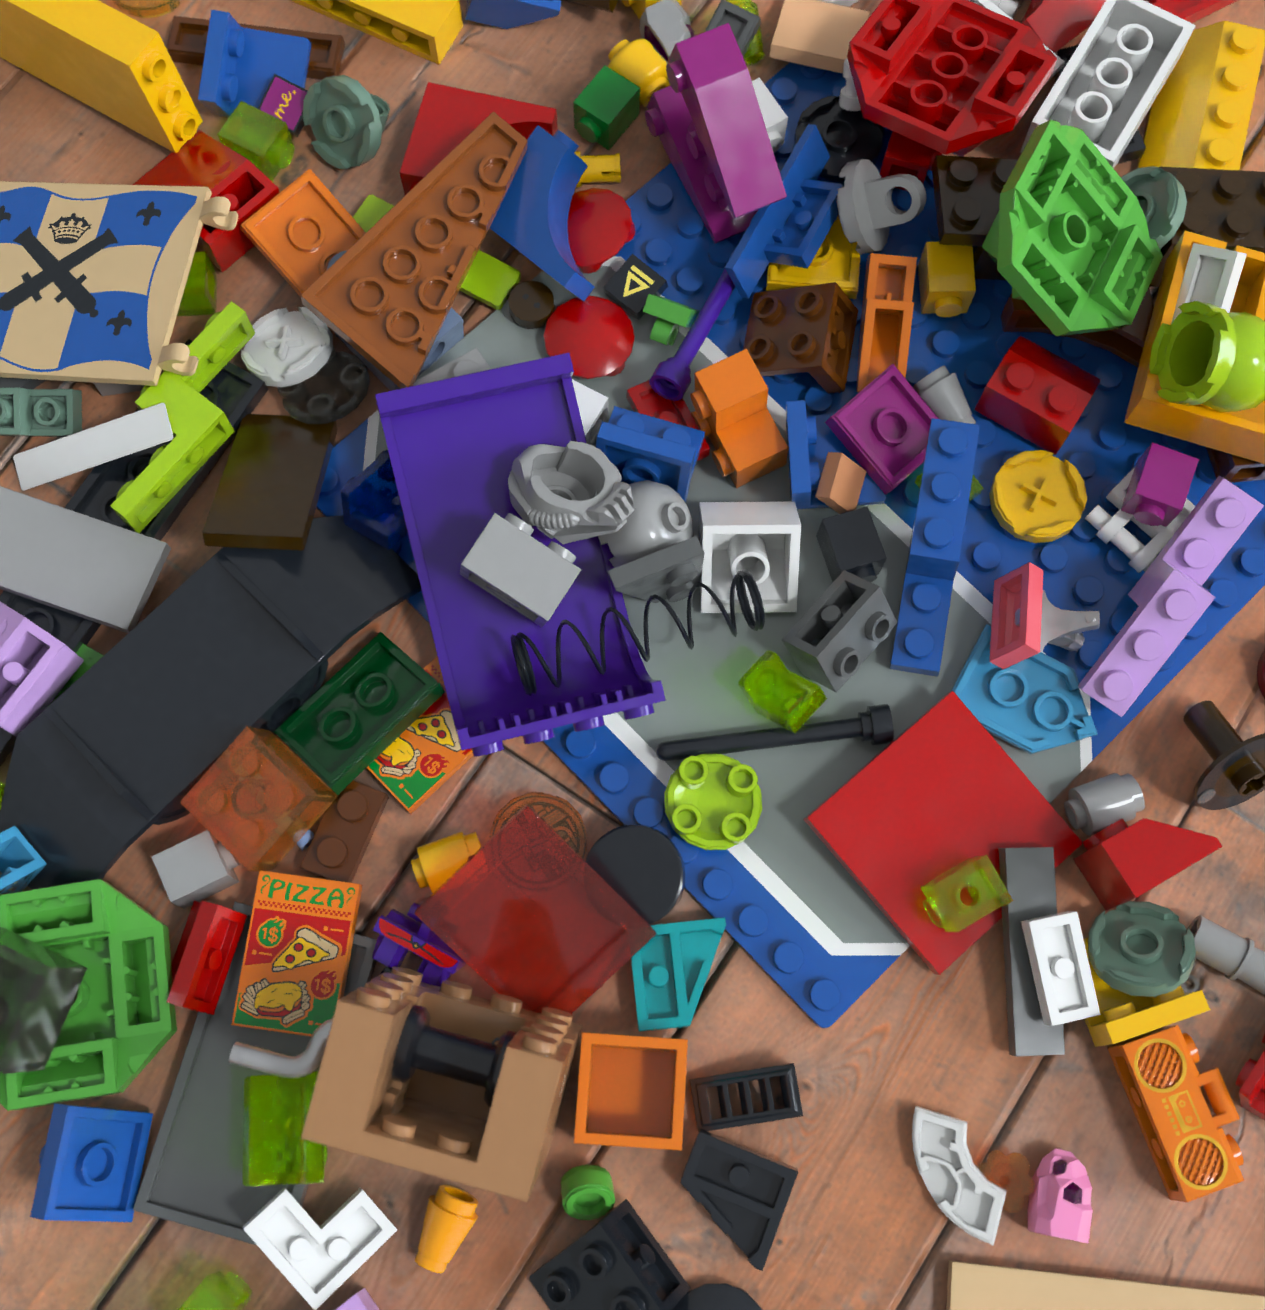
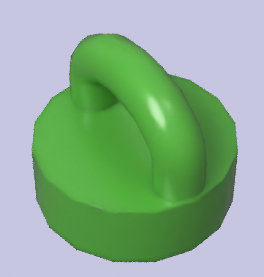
M580 1165L568 1170L561 1178L562 1204L564 1211L570 1217L579 1220H593L607 1214L614 1206L615 1193L610 1173L605 1168L597 1165Z

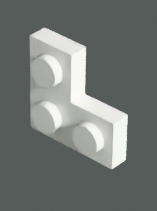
M285 1187L242 1226L244 1231L314 1310L320 1307L397 1231L395 1226L361 1188L320 1227Z

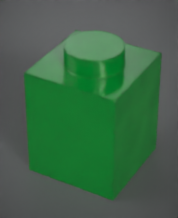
M604 65L573 102L574 128L586 141L590 143L597 142L607 150H610L640 114V87Z

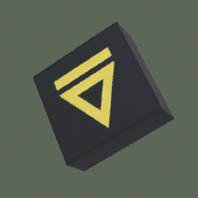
M632 254L605 284L603 289L606 295L639 320L645 313L643 309L648 294L660 296L668 287L666 279Z

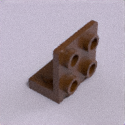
M836 282L757 292L753 295L743 350H748L761 376L809 372L827 393L845 392L858 309Z

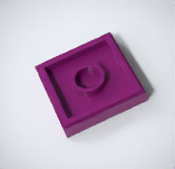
M892 364L825 421V423L886 495L924 462L931 419L939 418L895 365Z

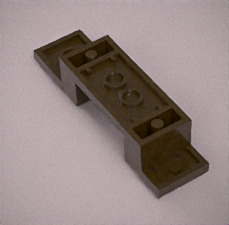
M936 155L931 169L939 244L973 246L975 279L1006 280L997 270V264L982 248V245L999 212L1000 193L1003 185L1007 182L1018 159ZM1159 167L1171 173L1183 185L1187 206L1184 220L1174 237L1160 249L1163 258L1149 286H1160L1166 260L1184 231L1227 242V250L1233 251L1238 245L1265 253V172Z

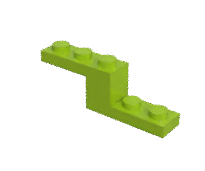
M232 301L221 312L213 314L207 321L204 330L190 345H187L190 348L189 356H196L199 359L195 374L183 376L165 370L160 375L157 386L145 385L140 397L135 401L139 410L164 403L173 433L171 442L168 445L161 446L154 452L149 465L135 480H130L121 487L116 500L110 505L121 520L137 533H140L235 432L224 411L200 394L207 384L256 334L246 312Z

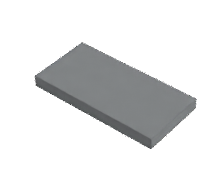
M0 486V589L125 633H129L134 629L169 555L170 546L166 542Z

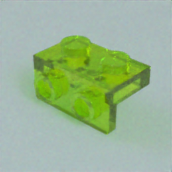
M319 1071L300 1078L253 1075L247 1076L244 1079V1186L324 1183V1166L327 1161L326 1145L301 1138Z

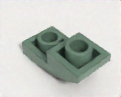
M0 388V436L66 437L82 431L81 390Z

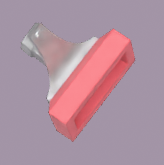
M1028 562L994 580L989 662L1004 670L1041 653L1047 643L1060 646L1069 651H1078L1083 646L1085 640L1082 632L1099 629L1100 612L1063 610L1052 605L1046 596L1045 590H1043V570Z

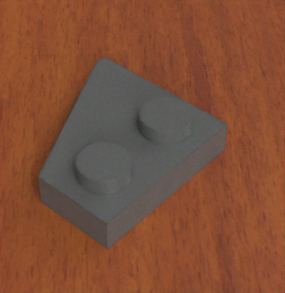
M697 536L608 570V575L615 591L647 601L651 595L656 594L663 599H669V602H677L687 598L694 583L700 582L705 553ZM655 599L651 602L658 603L660 601L658 599Z

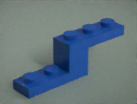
M931 419L890 669L936 677L939 675L953 582L961 556L980 425Z

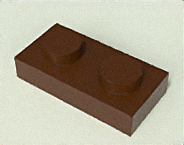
M352 781L339 795L334 792L300 868L327 880L352 883L389 796L384 792L356 781Z

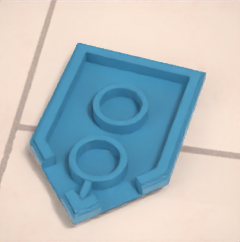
M985 625L951 691H954L990 734L1029 754L1098 734L1092 716L1088 715L1079 690L1080 687L1078 685L1080 683L1073 668L1041 652L1003 670L989 662L991 626Z

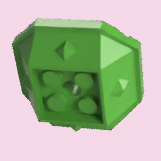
M1049 120L1036 126L1007 182L1003 185L1000 193L999 212L982 248L995 261L997 270L1012 286V298L1024 300L1055 336L1114 330L1131 325L1163 258L1156 240L1149 237L1147 220L1139 201L1082 129L1060 125V122Z
M97 879L0 895V1104L7 1111L123 1093L177 1031L175 1005L166 1002L173 984L168 926L104 880ZM74 982L78 990L77 999L71 1007L64 1009L60 1002L61 992L67 984Z

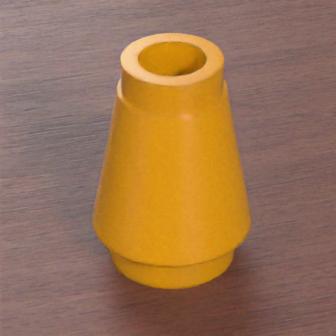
M440 1185L436 1195L429 1196L418 1245V1253L415 1257V1262L418 1265L436 1273H443L447 1264L451 1261L478 1218L475 1212L478 1200L474 1196L448 1185Z

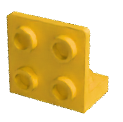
M1088 938L1083 939L1100 1015L1084 1019L1095 1047L1112 1045L1210 1011L1202 990L1184 994L1181 985L1172 992L1155 997L1132 996L1113 989L1097 976L1089 961Z

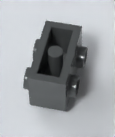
M844 570L785 635L782 641L802 675L837 692L858 671L860 665L879 643L888 637L898 622L880 586Z

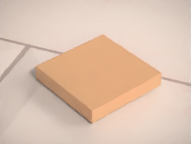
M784 0L771 43L769 57L843 74L849 42L867 21L870 12L818 0Z

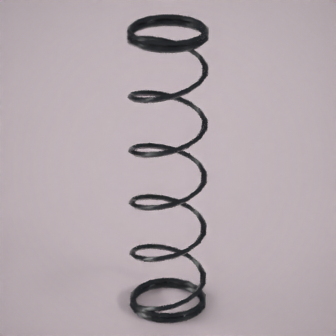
M746 569L736 573L730 588V617L717 595L708 586L701 582L694 583L689 591L687 600L688 635L678 616L666 600L656 594L651 595L644 610L645 651L625 617L612 607L606 608L600 623L601 666L580 630L570 621L562 620L556 635L557 681L531 639L521 632L517 633L516 636L512 634L510 637L512 650L524 690L529 696L532 693L535 695L537 693L532 664L523 638L532 648L552 684L559 688L562 681L560 645L563 625L567 624L574 630L600 674L604 675L606 672L604 632L608 612H614L620 618L635 642L642 658L648 662L650 660L648 613L652 600L658 599L667 608L688 648L692 650L694 641L691 606L694 590L697 587H703L712 596L721 610L732 635L736 637L735 585L739 604L748 626L754 631L762 630L764 627V607L756 581ZM745 583H746V585H747V587H748V590H749V593H750V595H751L752 603H753V606H754L755 617H754V615H753V613H752V610H751V607H750V604H749V601H748Z

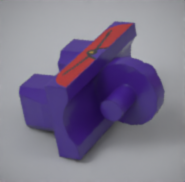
M440 899L433 904L430 910L414 902L407 916L393 909L386 917L383 915L379 916L373 928V931L379 933L372 955L374 960L390 968L400 967L409 950L424 958L417 971L423 974L421 982L434 986H441L443 980H448L452 974L465 966L472 952L451 941L459 926L444 919L449 904Z

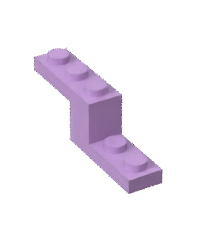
M1217 477L1128 595L1139 607L1078 685L1083 692L1123 717L1216 598L1202 585L1264 507L1262 503L1225 478Z

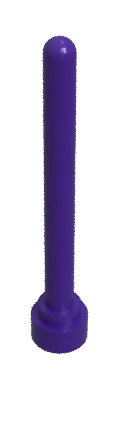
M726 269L722 272L674 357L660 362L649 380L652 389L665 399L672 401L681 400L691 384L690 365L735 288Z

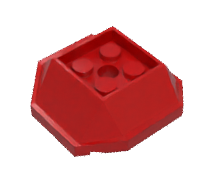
M882 0L849 42L847 54L863 118L942 154L953 153L962 157L987 140L1013 131L1052 75L1057 61L1056 56L1050 49H1045L1041 39L1031 27L968 0Z

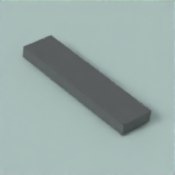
M1054 847L999 848L1009 1055H1065L1063 1024L1050 1026L1043 1023L1021 921L1057 914Z

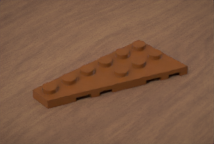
M493 111L301 294L302 304L400 389L414 385L524 158L528 140Z

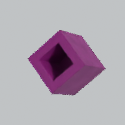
M1152 442L1137 460L1121 511L1132 514L1137 521L1145 525H1162L1167 527L1183 510L1199 459Z

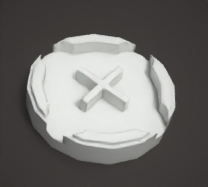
M298 307L299 311L288 312L287 308L277 309L259 318L252 325L256 334L246 343L244 351L241 349V358L249 372L265 381L266 386L286 387L299 384L314 376L327 363L333 350V335L329 327L308 308Z

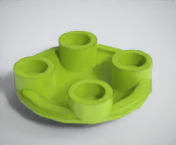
M700 754L685 758L670 776L664 793L665 813L673 830L688 844L704 850H726L742 843L757 827L762 812L761 790L757 784V774L750 766L741 764L738 760L722 754Z

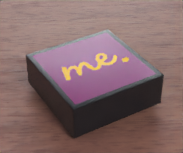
M274 74L255 114L260 119L298 138L304 126L303 103L308 90Z

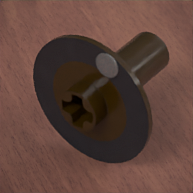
M1202 701L1190 708L1184 715L1183 721L1214 760L1200 776L1195 786L1194 797L1197 803L1202 808L1208 810H1220L1245 802L1265 790V733L1243 741L1212 701Z

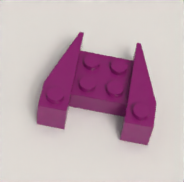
M729 23L675 44L668 59L669 64L666 65V72L671 86L653 92L647 105L648 110L645 111V119L651 134L654 137L659 136L670 161L714 243L746 231L758 209L787 197L752 80Z

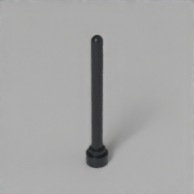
M888 704L867 706L866 712H858L857 718L665 741L657 746L656 755L662 761H672L700 754H728L860 737L862 742L871 741L872 745L887 744L894 740L893 721Z

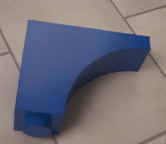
M537 125L527 139V151L493 219L490 229L582 301H585L595 286L581 273L571 253L568 239V214L575 188L588 165L575 154L579 145L558 129L552 136Z

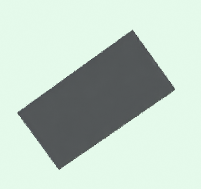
M235 902L232 910L247 915L214 1015L198 1011L133 1210L257 1245L244 1231L242 1226L279 1191L285 1187L296 1201L303 1206L321 1147L319 1143L301 1138L320 1066L306 1076L284 1078L229 1063L230 1053L235 1042L287 1056H297L306 1050L311 1039L310 1036L231 1025L253 906ZM354 934L344 996L360 986L365 987V984L372 979L377 962L372 958L376 939Z

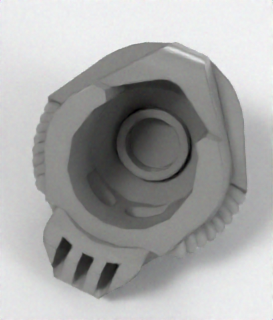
M570 441L566 447L538 444L528 447L513 461L512 470L508 478L512 506L524 522L531 527L536 526L537 529L550 539L555 538L562 544L617 532L636 509L631 486L621 482V474L617 467L609 461L600 449L593 445L577 441Z

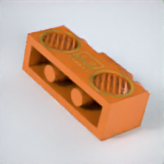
M1179 1025L1162 1027L1107 1047L1170 1200L1190 1202L1244 1181L1239 1166L1244 1164L1242 1152L1235 1139L1229 1134L1225 1135L1223 1129L1220 1128L1223 1125L1239 1120L1240 1117L1219 1068L1215 1067L1200 1073L1198 1072L1195 1064L1200 1061L1199 1052L1188 1033H1182ZM1202 1085L1215 1113L1211 1115L1200 1090Z

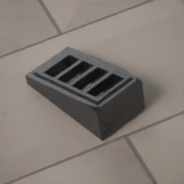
M794 1063L689 1080L697 1132L699 1129L712 1131L803 1117ZM779 1076L784 1108L775 1109L770 1084V1078ZM758 1080L763 1107L762 1112H753L748 1081ZM737 1083L742 1115H732L728 1084ZM717 1086L722 1118H711L707 1088Z

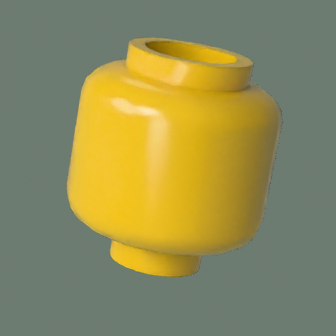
M640 38L629 42L627 39H624L610 51L608 55L610 60L608 68L640 87V105L642 104L644 107H647L653 92L670 86L666 72L668 62L648 40Z

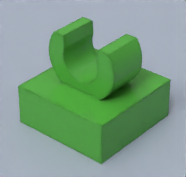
M648 294L643 312L658 317L652 328L650 339L673 346L678 334L679 325L691 328L700 311L658 295Z

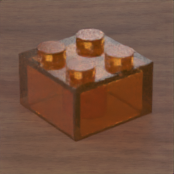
M246 726L180 803L249 871H271L275 869L338 796L271 731Z

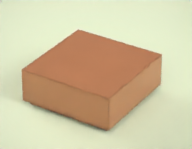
M828 452L815 495L816 498L839 514L856 510L866 471L845 454Z

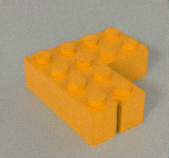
M1184 231L1165 263L1124 423L1265 464V400L1256 408L1236 412H1219L1204 404L1186 406L1171 403L1158 395L1157 392L1162 389L1159 377L1156 374L1150 373L1149 365L1152 345L1163 323L1171 325L1193 243L1226 249L1227 242ZM1237 245L1233 251L1246 253L1247 255L1229 313L1247 312L1265 320V253Z

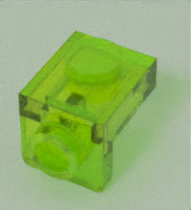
M767 650L738 682L739 687L758 714L793 733H796L827 699L819 685L787 670L778 654L771 650Z

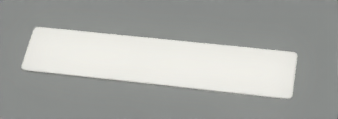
M160 403L15 454L13 460L21 490L25 491L171 441L173 433L166 405Z

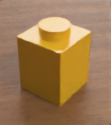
M926 242L918 264L921 314L953 317L960 313H967L976 292L973 246L941 245L939 242Z

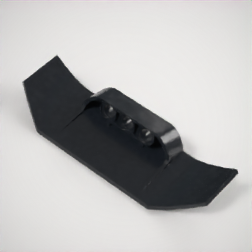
M357 514L313 518L305 550L303 551L222 547L17 734L1 803L0 833L16 826L47 863L28 884V887L31 890L97 879L102 880L127 848L153 824L161 825L173 822L200 807L235 774V770L239 765L253 757L276 735L274 731L320 689L326 677L329 657L374 619L422 591L418 574Z

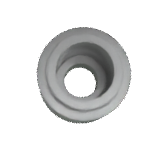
M1112 773L1071 788L1068 792L1069 800L1064 803L1065 813L1074 829L1081 828L1086 835L1098 833L1122 818L1125 822L1133 820L1136 817V813L1145 808L1142 790L1136 779L1129 773L1121 776L1117 773Z

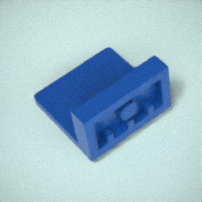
M211 9L198 100L214 115L268 123L260 119L255 113L273 75L276 74L305 89L311 42L308 38L243 28L229 12Z
M805 400L786 401L791 501L795 502L797 509L827 508L829 506L816 498L815 495L828 452L843 453L860 467L862 466L825 423L833 414L806 416ZM866 472L857 506L883 504L886 500V495Z

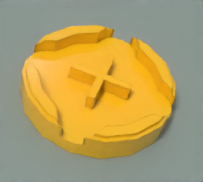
M1045 450L1023 451L1009 458L995 475L989 493L991 510L1000 526L1015 538L1031 543L1053 542L1067 535L1080 520L1087 502L1085 482L1076 467L1066 459L1062 461L1054 457V453Z

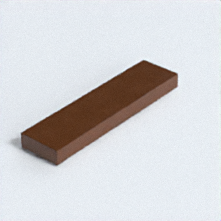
M174 16L166 46L173 62L203 66L210 20ZM238 23L243 28L308 38L311 42V51L306 78L323 80L329 76L339 75L345 48L343 36Z

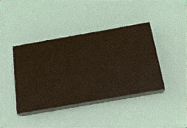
M264 414L246 415L241 420L202 531L205 546L305 550L337 434L336 418Z

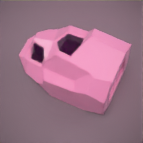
M1055 1148L1042 1158L1030 1183L1027 1228L1028 1231L1088 1243L1092 1217V1207L1090 1204L1092 1186L1086 1168L1071 1152Z

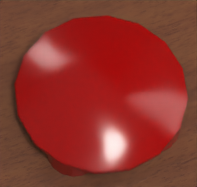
M591 188L576 192L572 196L569 208L568 239L571 253L579 270L582 273L590 274L599 270L602 263L618 254L625 243L632 240L636 232L632 221L631 209L622 196L609 189Z
M591 295L585 301L577 297L558 306L547 320L544 332L545 347L549 357L570 353L574 370L572 376L585 379L620 374L625 367L626 360L631 355L635 340L632 321L625 311L606 298Z

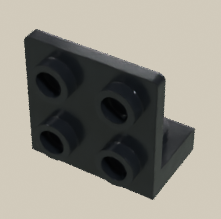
M627 1199L612 1209L588 1232L530 1276L531 1283L550 1310H672L691 1289Z

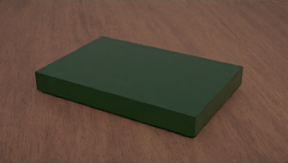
M379 632L280 725L274 733L324 783L339 795L442 696L445 690L440 683L382 632Z

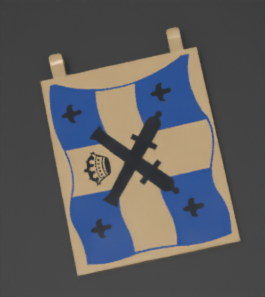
M0 181V377L157 386L161 370L183 376L195 374L199 359L196 356H189L190 348L184 343L169 344L203 224L222 230H233L237 225L239 214L236 211H229L231 207L229 199L221 196L211 198L212 192L208 187Z

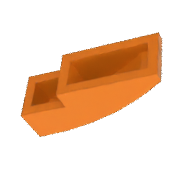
M870 253L867 258L856 389L858 393L892 364L895 365L906 379L914 308L912 298L917 257Z

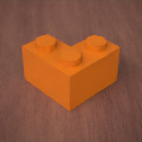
M742 350L695 372V392L690 394L695 411L691 412L699 429L705 432L704 437L709 436L716 449L712 451V457L721 476L729 475L735 487L738 488L785 466L788 446L767 409L768 387L748 350Z

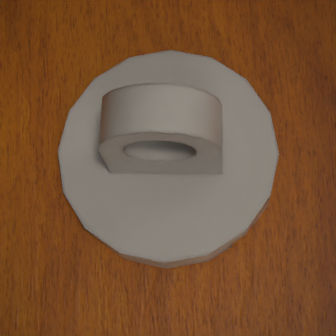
M869 159L847 162L840 171L839 178H845L844 187L838 188L837 194L839 219L845 237L848 238L850 243L857 242L858 245L855 250L860 254L882 250L887 243L890 226L911 221L924 209L926 190L923 183L913 175L897 174L881 178L876 166ZM895 187H903L910 193L912 204L908 211H902L893 204L892 192Z

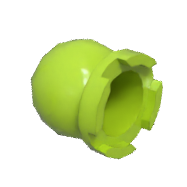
M1200 301L1183 303L1179 306L1182 313L1175 318L1171 325L1164 323L1161 325L1151 349L1150 373L1158 375L1160 387L1162 388L1157 392L1158 395L1171 403L1186 406L1204 404L1219 412H1236L1256 408L1265 400V321L1247 312L1227 313L1223 308Z

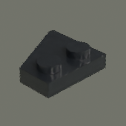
M699 1129L680 1183L710 1213L711 1218L720 1229L730 1236L748 1257V1261L753 1267L763 1271L798 1175V1169Z

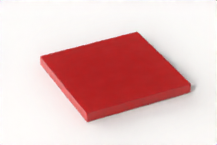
M954 691L942 697L804 818V821L935 975L943 973L1002 918L999 848L1054 847V865L1056 869L1083 844L1080 838Z

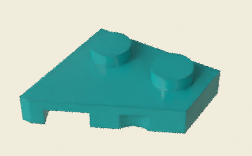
M725 917L628 927L638 1032L690 1027L726 927Z

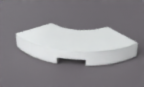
M916 1106L912 1125L913 1151L918 1171L928 1191L937 1203V1206L952 1222L968 1234L994 1246L1007 1190L989 1181L973 1163L967 1145V1121Z

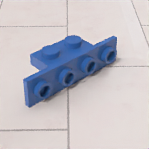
M807 125L780 172L787 197L758 209L725 266L741 297H750L769 262L808 269L838 216V188L844 187V185L817 181L830 155L816 125Z

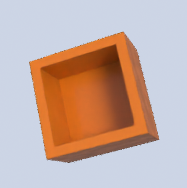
M582 1032L574 1143L682 1151L688 1040Z

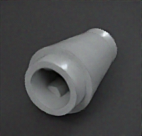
M945 366L934 370L913 386L915 391L939 419L976 424L956 373L950 374Z

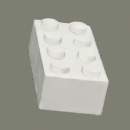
M1106 0L1033 118L1020 153L1023 152L1036 126L1049 120L1060 122V125L1082 129L1109 164L1115 168L1180 59L1196 25L1144 0Z

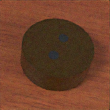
M525 281L518 284L509 295L510 315L514 322L523 328L537 329L545 326L555 310L552 291L545 284L538 281Z

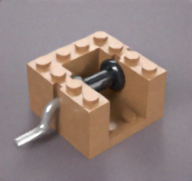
M392 967L391 973L385 971L367 982L365 987L360 986L339 999L334 1017L326 1020L314 1031L306 1050L300 1055L287 1056L240 1042H235L233 1045L229 1063L278 1077L300 1078L311 1074L320 1066L301 1136L302 1139L528 1202L552 1145L582 1025L573 1023V1015L562 1010L544 1007L541 1014L521 1009L523 1002L514 997L492 994L491 1000L471 995L473 988L466 984L443 980L441 986H434L421 982L423 974L403 967Z

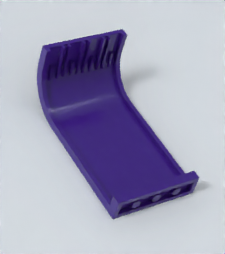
M570 353L375 394L461 750L472 748L474 757L504 750L503 740L523 736L524 744L554 738L553 728L572 723L575 732L597 728L605 725L603 716L623 711L625 720L655 713L654 703L666 701L661 680H654L649 676L635 642L623 622L614 612H608L605 620L606 672L604 675L598 672L581 640L574 630L566 624L563 625L561 632L562 681L560 687L557 688L552 684L532 648L523 638L532 664L537 693L536 695L532 693L529 696L524 690L512 650L510 638L512 634L516 636L517 633L521 632L531 639L557 681L556 635L562 620L570 621L580 630L600 666V623L606 608L612 607L616 609L630 624L623 593L615 591L608 575V570L614 569V566L609 561V559L614 558V555L610 551L608 543L601 545L598 536L562 544L555 538L550 539L537 529L536 526H532L534 531L531 537L546 547L553 541L566 548L576 556L573 564L582 569L549 621L543 627H540L460 575L462 562L494 513L504 519L510 513L523 520L512 506L509 494L508 478L514 459L533 445L545 444L566 447L570 441L587 443L571 378L574 370Z

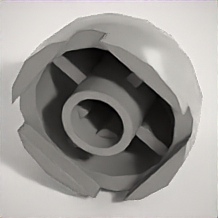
M649 480L629 484L636 509L617 532L598 536L601 545L608 543L609 549L614 555V558L609 559L614 568L694 536L693 520L689 508L678 492L668 485Z

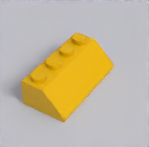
M1226 20L1193 30L1180 59L1150 107L1143 137L1146 149L1138 160L1137 168L1161 166L1240 170L1265 47V30Z

